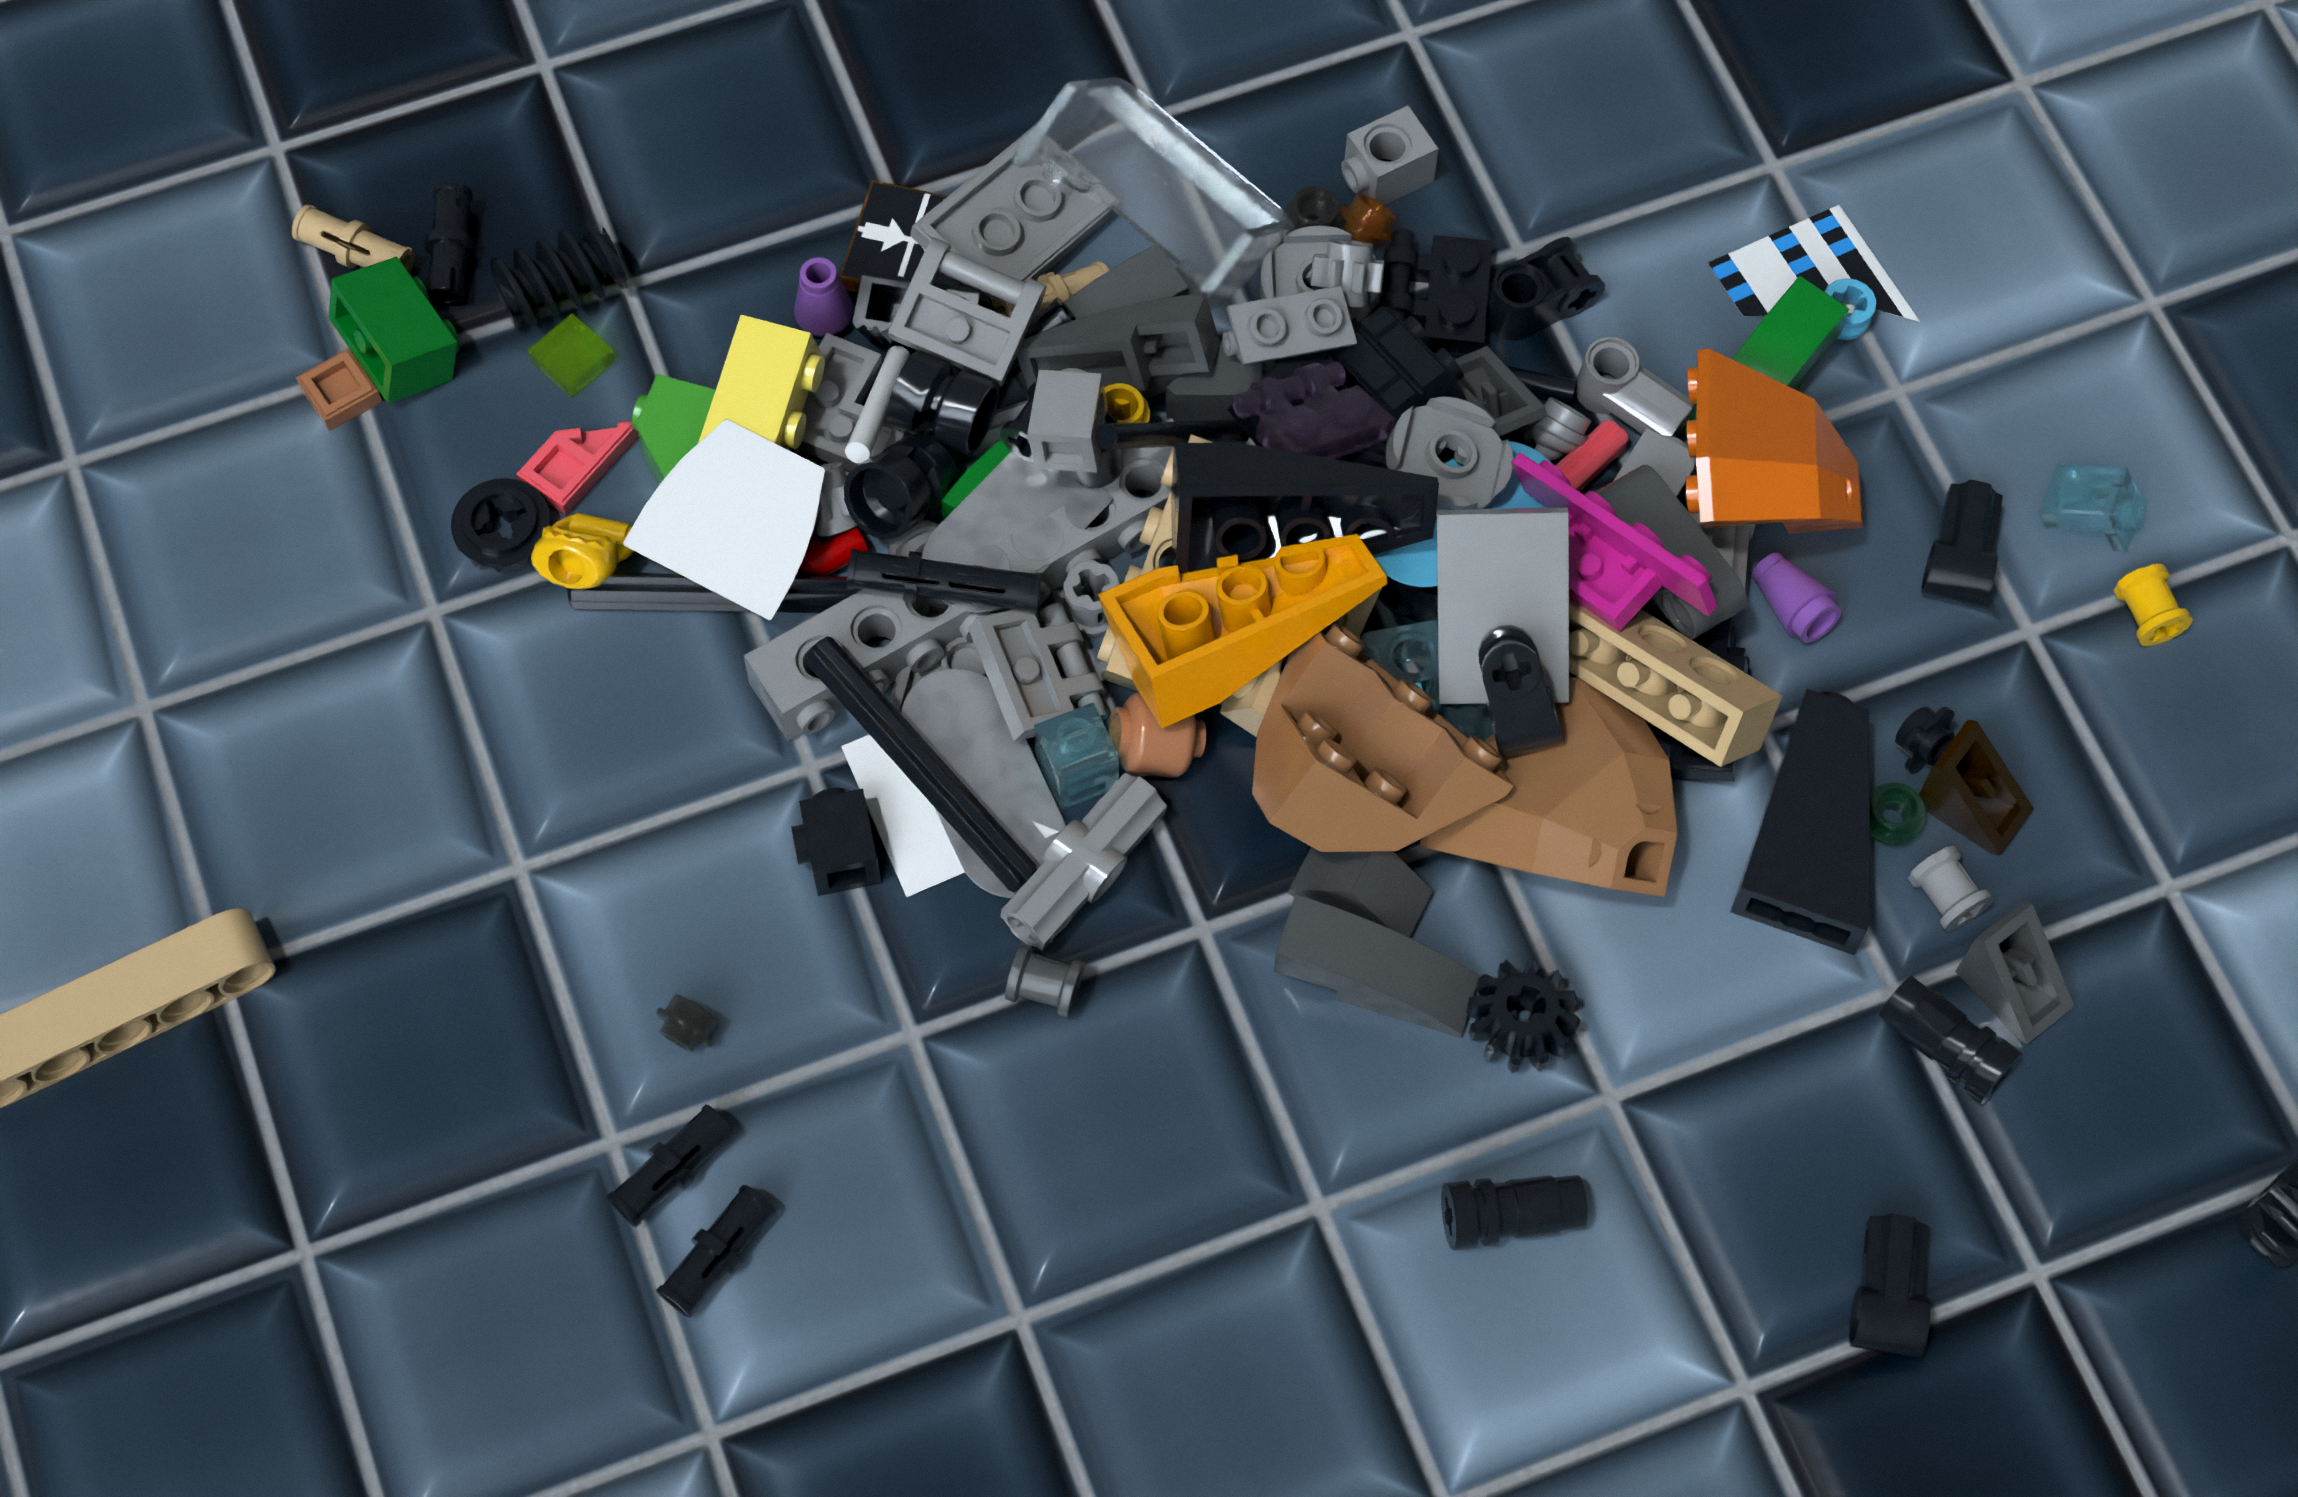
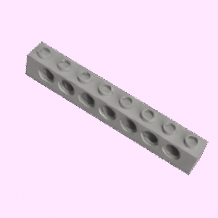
M1171 418V419H1169V420H1167V421H1165V422H1174V421H1173V419ZM1174 447L1121 449L1123 468L1120 473V483L1117 478L1113 483L1100 487L1113 498L1107 507L1095 518L1101 521L1102 525L1093 528L1086 527L1085 529L1075 526L1067 516L1066 505L1046 515L1045 517L1052 519L1059 525L1063 534L1062 545L1053 556L1042 560L1024 557L1014 546L1013 534L991 545L1006 555L1011 571L1034 574L1050 565L1042 573L1038 607L1048 599L1051 592L1063 586L1069 569L1077 563L1094 560L1103 564L1124 551L1126 553H1133L1147 545L1139 542L1151 506L1164 510L1171 487L1160 484ZM1137 490H1147L1155 495L1149 498H1138L1130 493ZM862 589L745 654L744 661L748 681L786 740L789 741L801 733L812 734L823 729L834 719L836 713L845 709L844 705L819 678L810 676L813 671L806 664V653L821 639L827 636L832 637L876 687L884 693L890 683L896 680L897 674L902 669L909 666L914 673L923 672L934 666L944 655L943 649L948 643L959 637H964L967 642H973L968 628L977 617L1014 609L1000 608L990 612L974 613L967 611L977 605L955 601L954 607H951L940 599L919 596L917 597V602L903 601V594ZM928 603H938L947 608L943 614L937 617H924L917 613L921 606ZM874 637H885L892 640L888 645L880 648H872L864 644Z

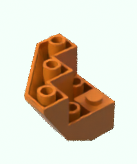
M1712 349L1697 350V367H1688L1687 369L1690 404H1697L1696 420L1687 421L1689 457L1696 458L1697 475L1686 476V497L1689 514L1700 513V523L1704 528L1777 522L1783 523L1788 534L1864 528L1859 464L1817 401Z

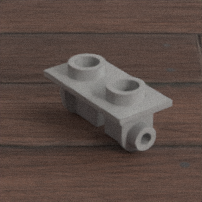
M1342 286L1244 302L1226 307L1232 330L1223 333V348L1227 356L1236 355L1241 360L1242 366L1357 344Z

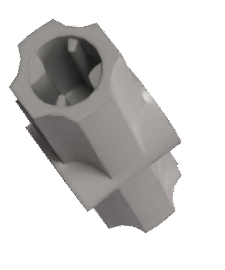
M1124 773L1119 780L1115 781L1109 791L1099 799L1082 821L1078 818L1072 820L1050 844L1041 860L1042 865L1002 908L1000 917L1010 927L1011 932L1025 944L1037 947L1043 951L1053 942L1058 933L1070 923L1075 914L1087 901L1091 904L1095 903L1120 875L1128 861L1127 856L1165 815L1167 805L1162 801L1157 790L1140 776L1134 777Z

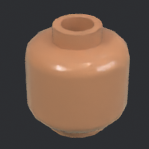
M1139 692L1132 694L1126 699L1123 707H1115L1111 714L1108 731L1109 752L1113 758H1119L1122 768L1129 774L1177 778L1188 770L1193 757L1200 758L1204 752L1206 726L1204 720L1196 719L1195 714L1162 729Z

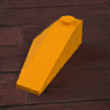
M1358 534L1284 546L1277 551L1275 557L1239 563L1238 555L1216 558L1217 567L1180 573L1178 565L1157 568L1099 593L1100 604L1133 682L1160 727L1163 729L1221 703L1387 584L1385 572Z

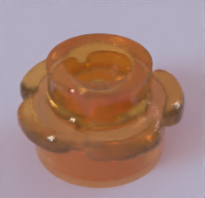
M1356 193L1349 206L1343 205L1341 207L1342 216L1347 221L1343 229L1350 233L1354 239L1371 243L1373 246L1377 239H1391L1392 232L1390 229L1397 216L1384 204L1365 194Z

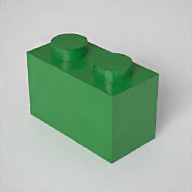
M397 256L331 279L328 318L388 404L453 380L456 353L460 349L456 330L449 320L440 318L429 302L428 293L422 281L416 276L411 277Z

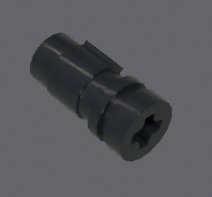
M1912 975L1896 989L1879 1014L1882 1019L1899 1031L1898 1034L1929 1059L1932 1061L1936 1060L1948 1070L1946 1077L1954 1084L1960 1081L1964 1082L1963 1091L1981 1105L2004 1083L2023 1055L2004 1039L1999 1043L1996 1042L1994 1039L1997 1034L1988 1026L1982 1029L1978 1028L1968 1020L1966 1014L1935 990L1931 991Z
M1547 1175L1511 1179L1505 1183L1493 1184L1490 1178L1476 1179L1474 1186H1471L1467 1180L1445 1182L1442 1186V1218L1447 1242L1452 1250L1476 1248L1479 1240H1481L1483 1246L1498 1245L1500 1238L1515 1237L1519 1239L1559 1234L1560 1231L1585 1229L1587 1226V1199L1585 1188L1579 1175L1562 1177Z

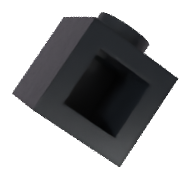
M829 788L816 793L812 799L799 801L803 824L791 826L798 864L811 862L818 896L881 884L863 789L849 791L846 788Z

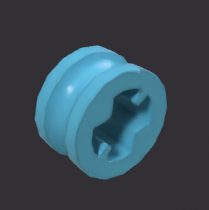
M1845 278L1834 281L1828 285L1824 292L1840 303L1847 302L1855 306L1851 317H1846L1841 334L1837 339H1856L1863 335L1870 326L1871 318L1876 310V298L1873 291L1866 284L1858 280Z

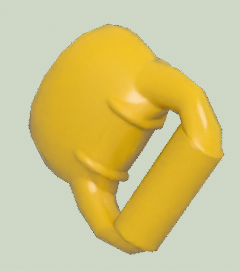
M581 513L569 515L552 526L543 527L542 537L535 544L531 554L532 565L540 576L552 584L567 589L585 590L600 586L613 575L619 562L627 559L635 552L623 544L632 525Z

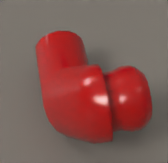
M856 527L826 542L811 537L798 571L813 576H827L849 564L852 548L869 552Z

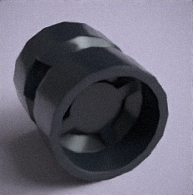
M920 350L915 351L907 359L895 382L889 400L887 421L891 426L913 435H927L933 432L934 439L945 448L969 457L978 450L991 426L1000 396V385L995 380L967 369L955 375L950 362Z
M921 434L906 436L887 447L881 453L875 454L860 463L848 474L844 484V501L855 523L872 537L881 539L899 537L923 519H927L942 509L941 500L958 481V470L951 454L941 443L932 437Z

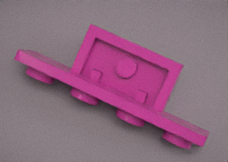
M1519 453L1511 461L1523 490L1529 496L1547 508L1568 507L1569 597L1619 632L1662 586L1706 616H1710L1718 607L1709 585L1712 577L1696 559L1687 554H1682L1677 558L1664 549L1661 540L1648 527L1639 522H1635L1632 526L1628 525L1617 517L1613 507L1600 495L1593 491H1588L1583 495L1571 487L1570 481L1565 474L1549 461L1543 460L1538 465L1522 453Z

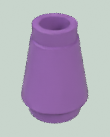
M812 258L806 261L800 269L794 316L798 325L806 332H810L814 337L824 338L826 333L836 336L851 321L854 313L853 302L836 271L835 265L826 258Z
M1775 552L1766 556L1753 570L1752 579L1758 584L1761 592L1789 636L1799 637L1803 642L1810 643L1828 633L1839 620L1842 609L1836 603V593L1790 560L1785 559L1781 553Z

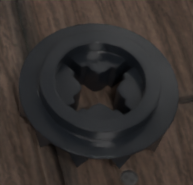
M508 478L485 481L470 489L457 503L451 518V532L458 551L467 556L475 567L483 564L493 567L499 573L504 566L515 563L525 567L535 544L542 537L543 527L552 526L549 508L543 496L531 485ZM495 510L499 517L502 516L507 523L513 522L511 524L513 531L511 534L512 539L507 540L506 537L502 538L499 532H492L494 528L491 511Z

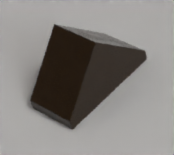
M1967 720L1942 753L1932 767L1914 804L1990 854L1995 855L2003 853L2034 809L1979 723L1974 720Z

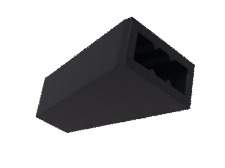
M1807 689L1795 716L1730 912L1855 955L1871 920L1869 709L1854 705L1849 698L1835 692L1819 693Z

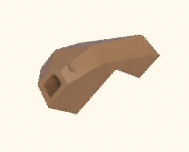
M1336 622L1329 629H1323L1289 654L1257 732L1252 795L1268 822L1320 852L1398 851L1506 797L1514 785L1498 765L1503 759L1500 753L1475 735H1470L1468 738L1430 706L1433 699L1424 690L1405 678H1402L1400 681L1362 651L1365 643L1357 635Z
M1569 677V702L1554 703L1564 743L1503 758L1498 765L1514 785L1507 796L1422 838L1420 841V846L1529 873L1610 889L1665 897L1678 834L1670 761L1645 719L1582 679ZM1493 733L1484 741L1498 751Z

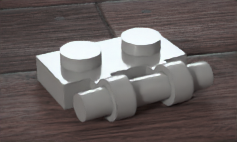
M1054 603L1040 610L1039 614L1045 628L1040 627L1035 613L1019 609L977 617L969 626V632L1014 742L1068 729L1078 719L1073 706H1078L1086 726L1098 724L1108 718V713L1101 699V696L1105 693L1098 673L1090 672L1080 648L1084 643L1082 634L1076 622H1069L1062 603ZM1053 656L1058 657L1066 678H1061Z

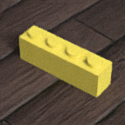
M740 315L699 442L727 419L789 451L790 448L796 450L802 442L806 428V414L802 413L808 392H816L818 390L825 368V358L820 356L821 351L812 334Z

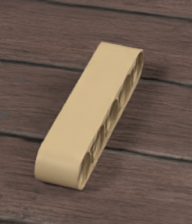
M236 908L215 914L0 1014V1108L19 1101L265 984L272 978L276 970L251 912L247 909Z

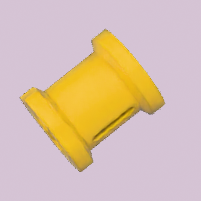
M2156 563L2136 569L2120 579L2113 589L2117 599L2127 603L2139 627L2136 631V637L2142 646H2153L2169 641L2187 630L2193 621L2190 612L2185 608H2180L2167 584L2170 574L2163 564Z

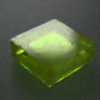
M573 313L527 350L530 361L569 397L575 395L615 361L613 349Z

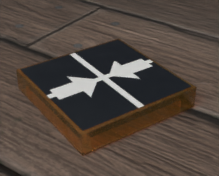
M871 180L839 274L846 290L859 292L861 277L864 271L913 278L925 249L910 236L912 226L948 196ZM940 274L935 281L963 286L958 280L944 274Z

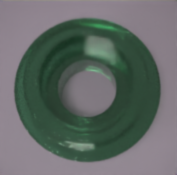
M1887 783L1879 785L1869 792L1871 837L1886 845L1899 846L1910 843L1919 836L1926 823L1927 813L1920 795L1912 787L1903 783ZM1882 811H1896L1902 817L1903 822L1896 824L1886 820L1882 816Z

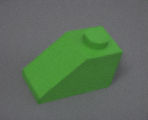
M657 374L649 394H641L637 399L632 415V428L637 430L643 456L659 485L677 463L698 444L716 391L715 389Z

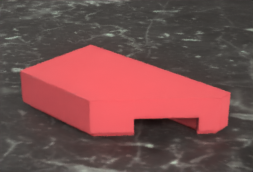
M630 421L618 422L615 428L582 432L581 428L557 430L516 473L517 479L534 487L543 496L546 503L567 516L638 438L637 430L632 428Z

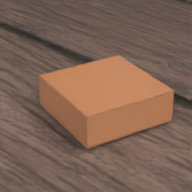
M349 348L295 377L300 389L329 432L382 402L377 388Z

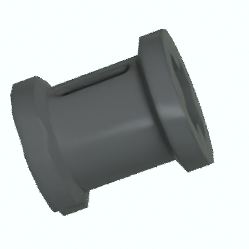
M1021 943L1009 973L1005 1000L1016 1002L1019 997L1056 1007L1058 1015L1069 1018L1080 989L1085 961L1075 958L1069 964L1035 954L1032 951L1031 945Z

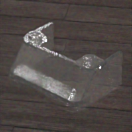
M1117 77L1067 82L1011 159L1020 168L1034 165L1043 166L1045 169L1042 172V176L1049 184L1064 194L1071 195L1074 190L1081 193L1092 192L1150 242L1154 245L1158 243L1164 253L1178 264L1176 270L1188 285L1189 295L1206 293L1211 310L1222 307L1259 269L1265 256L1270 251L1273 253L1284 242V237L1291 233L1295 227L1294 221L1282 208L1142 91Z

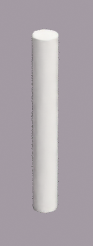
M893 346L888 350L846 446L845 454L854 463H862L869 459L886 419L889 400L901 369L910 357L909 351L902 346Z

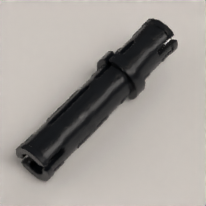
M854 548L851 550L847 589L858 588L903 594V601L917 602V597L919 596L965 602L974 605L1031 611L1030 613H1037L1042 573L1036 572L1033 574L979 565L922 559V552L910 551L909 556L904 557L859 551V549Z

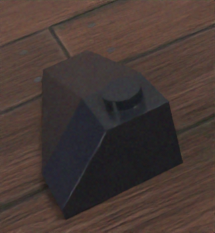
M1174 443L1171 487L1172 566L1178 565L1179 572L1185 573L1217 567L1216 558L1238 555L1239 563L1275 557L1277 551L1284 546L1358 534L1372 555L1433 538L1439 490L1438 478L1243 443Z

